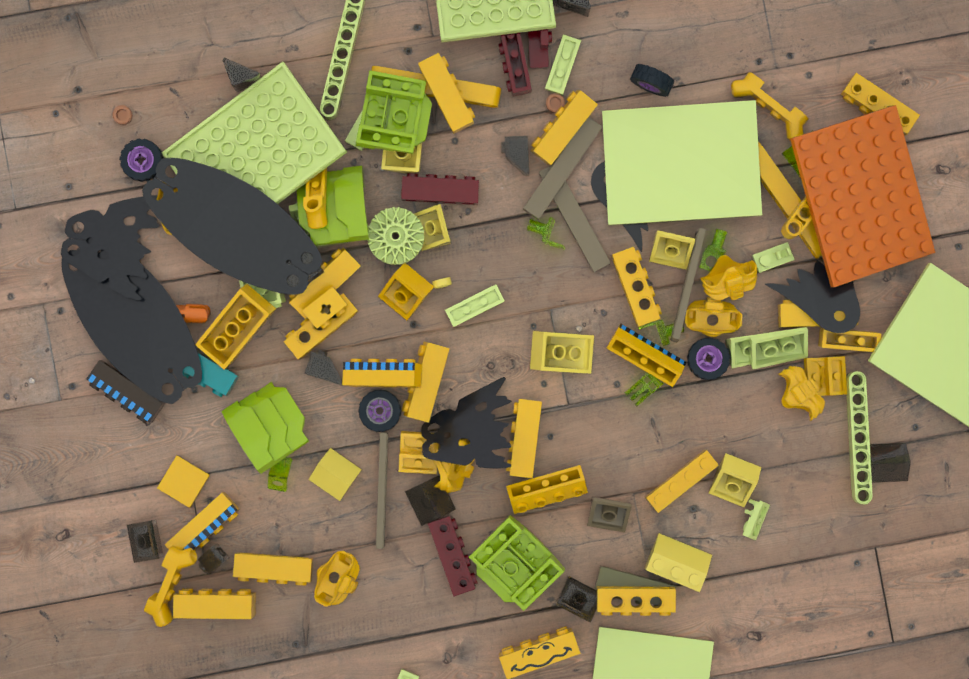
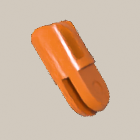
M176 305L186 323H205L210 316L211 310L208 305Z

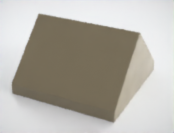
M592 496L587 526L625 532L632 504Z

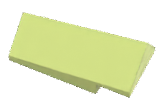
M807 327L725 340L726 347L729 350L731 368L751 365L752 369H758L808 358Z

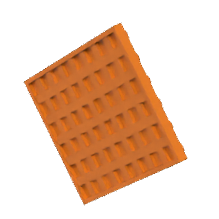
M896 105L790 138L831 287H837L935 253Z

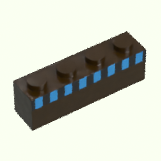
M102 360L97 362L86 378L90 382L89 386L97 391L101 389L106 392L105 397L113 402L117 400L122 403L121 408L129 413L133 411L138 414L136 418L143 423L147 421L153 423L166 404L140 389L122 373Z

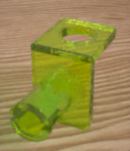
M553 217L549 218L547 224L530 219L527 231L541 234L544 244L565 250L563 245L549 240L555 223Z
M715 230L712 244L705 247L700 263L701 269L712 270L713 267H709L706 264L707 257L713 256L717 261L720 256L726 254L723 244L728 232L724 230Z
M662 319L638 327L641 330L656 325L662 345L667 346L670 344L669 336H671L674 323L665 326Z
M286 457L270 468L268 489L287 491L288 475L292 464L291 458ZM273 481H279V482H281L283 485H282V486L274 485V484H273Z

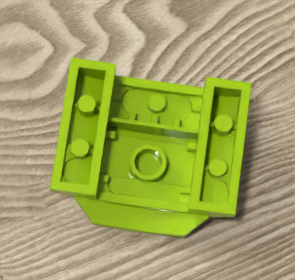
M369 70L356 146L413 154L414 147L426 140L432 108L430 99L424 93L426 81Z
M362 166L344 167L343 170L327 172L326 216L328 224L323 228L311 229L308 227L307 216L303 207V197H306V183L297 189L299 225L310 234V239L315 246L369 240Z
M272 382L257 392H253L240 402L236 401L221 411L237 441L260 474L309 442L303 432L304 415L287 388L275 387Z
M511 515L469 556L476 564L477 576L504 602H515L523 611L565 571L563 565L551 551Z

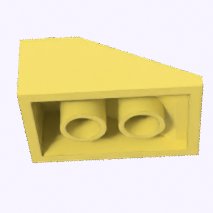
M533 331L530 369L591 374L594 335Z

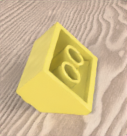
M658 533L644 569L700 592L708 573L712 555Z

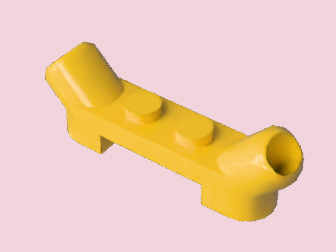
M748 72L743 80H734L731 83L732 96H752L756 99L758 106L761 108L766 107L771 111L770 115L785 122L788 140L804 134L803 126L809 118L797 107H794L789 112L760 88L765 82L755 74Z
M327 168L306 183V197H303V207L306 212L308 227L311 229L323 228L328 224L326 216Z
M172 546L163 560L161 566L168 569L159 593L156 592L149 597L144 608V612L153 616L158 627L166 626L173 620L168 602L171 601L175 594L173 589L182 577L180 574L182 568L194 565L197 562V554L192 548L180 550Z

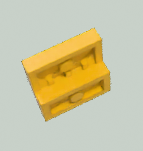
M845 356L803 358L805 375L808 380L810 378L814 380L819 387L816 392L820 396L847 395Z
M401 431L399 472L437 474V466L434 460L425 458L422 454V445L427 439L422 437L421 432ZM433 443L429 446L431 453H435L439 449V443Z

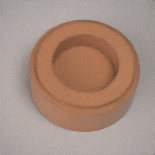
M553 93L546 99V107L552 113H556L561 106H565L563 96L558 93Z
M124 105L117 106L112 113L114 121L119 125H127L131 122L133 116L132 111Z

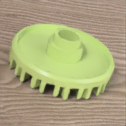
M400 207L386 208L375 215L368 226L369 240L367 241L369 248L384 263L391 265L407 263L413 260L423 247V226L417 216L407 209ZM393 233H398L399 238L396 240L393 239Z

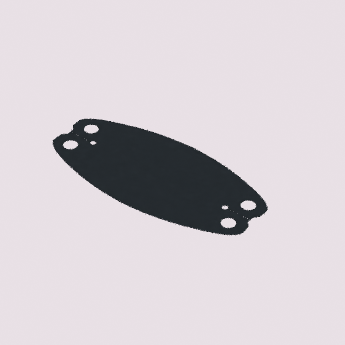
M163 158L159 161L156 167V176L144 185L142 193L152 212L179 242L207 264L245 283L291 295L301 294L306 290L309 284L308 277L312 272H316L322 264V258L310 237L283 208L254 186L222 170L180 158ZM170 165L177 168V175L173 178L168 177L165 173L166 168ZM176 187V188L178 189V191H177V192H174V191H173V188ZM160 188L163 191V198L154 200L151 196L152 190ZM304 252L312 254L313 261L310 264H304L301 261V255ZM287 260L291 261L290 265L286 263ZM289 275H296L299 278L297 286L291 287L287 284Z
M89 237L86 242L91 244L93 239ZM80 248L68 251L69 255H78ZM101 250L97 257L109 259V253ZM62 258L61 267L64 281L78 317L95 345L120 373L152 397L168 404L177 402L182 396V391L186 388H193L201 382L202 367L186 322L170 295L145 267L146 279L127 275L129 281L138 288L135 292L142 298L141 300H134L111 290L109 278L103 282H97L80 270L72 271L69 268V263ZM187 366L192 367L195 372L194 376L190 379L183 376V369ZM169 368L173 369L172 373L168 372ZM166 383H171L174 387V391L170 395H165L162 392V386Z

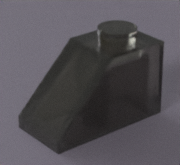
M528 136L505 137V142H501V153H505V158L524 176H529Z
M317 350L316 353L311 352L305 374L342 385V378L332 358L327 357L328 353Z
M217 543L198 559L200 562L198 565L204 573L212 574L230 557Z

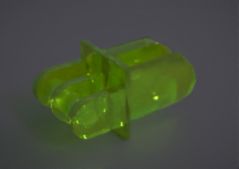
M646 373L624 393L628 395L637 386L643 385L629 398L633 401L642 392L648 391L635 403L637 407L664 383L660 382L653 375ZM648 376L651 381L646 384L643 379ZM652 382L656 385L653 390L649 387Z

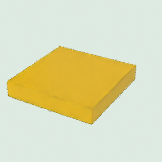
M177 455L157 489L191 508L210 474Z

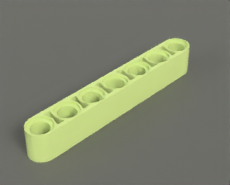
M346 0L320 105L321 114L327 120L335 119L339 112L365 0H361L359 3H352L351 0ZM349 14L357 16L353 22H349L346 19ZM345 32H350L352 38L350 40H343L342 35ZM342 50L348 52L347 57L344 59L338 58V53ZM336 69L343 70V75L341 77H334L333 72ZM332 87L339 89L338 94L335 96L329 95V90ZM327 106L334 107V112L330 115L324 113V109Z
M856 371L849 373L846 377L852 498L856 503L868 504L872 500L873 494L867 384L865 375L862 372ZM854 375L860 378V383L857 386L852 383ZM855 394L861 397V402L858 405L853 402ZM857 413L862 416V421L859 424L854 422V416ZM858 432L863 435L861 443L855 441V435ZM860 451L864 454L862 462L856 460V454ZM863 471L865 479L860 482L857 479V474ZM861 490L866 492V498L863 501H860L858 498V493Z

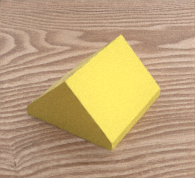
M422 143L414 147L413 154L383 150L381 169L404 174L419 173Z
M441 204L414 213L424 229L422 251L451 244Z
M657 231L649 262L687 270L695 239Z
M330 448L308 480L341 501L362 469Z

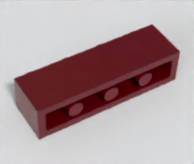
M407 173V176H402L401 200L478 205L479 180H475L476 177L472 176L456 179V176L453 175L437 178V175L434 174L418 177V174Z

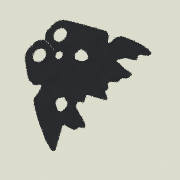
M158 195L151 196L154 200H156ZM144 196L110 204L104 216L99 211L88 210L74 215L67 220L65 234L69 238L62 244L61 256L66 262L97 282H103L109 278V287L118 294L130 299L141 300L142 298L135 292L138 289L137 286L129 281L127 275L147 278L144 266L139 260L145 254L151 253V250L137 242L141 237L137 232L140 229L158 228L160 225L155 217L147 214L150 207L146 203ZM134 216L136 218L135 223L126 226L123 222L124 218ZM75 222L83 223L84 230L81 233L73 232L72 226ZM89 237L93 239L91 244L86 242ZM74 244L78 245L80 248L79 254L70 256L68 248ZM104 250L109 253V259L98 258V251Z
M500 378L461 398L458 401L456 411L451 409L442 410L432 416L429 423L425 422L421 427L422 437L427 439L422 445L423 456L435 461L464 466L470 464L475 459L476 465L480 468L501 469L511 467V464L504 462L505 457L495 455L492 450L511 448V444L506 442V438L500 435L509 423L493 421L495 414H491L494 409L512 402L507 399V396H496L506 378ZM486 402L487 407L485 410L477 411L475 409L478 404ZM431 424H438L439 430L436 433L431 434L428 432V427ZM445 433H451L450 437H444ZM461 438L470 440V444L459 446L458 441ZM433 443L440 444V450L436 453L429 451V446Z

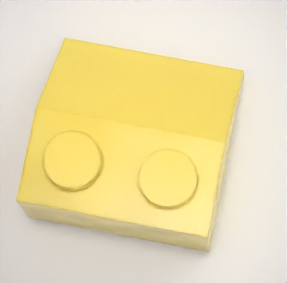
M725 453L717 469L709 494L745 507L758 483L761 467Z

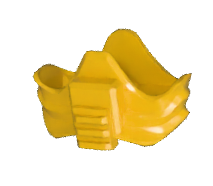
M727 255L720 256L712 270L706 276L700 278L704 292L716 301H721L728 297L731 300L742 298L745 291L755 288L757 265L753 260L738 263Z
M708 296L706 300L694 301L687 307L685 324L690 330L701 332L710 337H717L721 334L732 333L742 326V313L733 304L725 301H716ZM713 314L718 317V322L715 325L707 323L709 315Z
M789 366L788 369L778 373L779 376L784 377L786 380V388L781 400L785 408L804 409L809 413L810 421L817 418L819 414H822L825 400L816 392L819 387L812 378L807 379L803 368Z
M461 438L458 441L459 446L470 444V441L465 438ZM434 460L440 473V481L434 487L446 491V493L461 490L465 477L470 478L474 470V466L471 465L473 461L464 466Z
M338 551L333 554L327 563L319 567L314 591V598L317 603L325 607L342 603L348 594L354 593L358 586L356 579L360 567L352 554ZM333 572L339 574L340 578L337 583H332L329 579L330 574Z

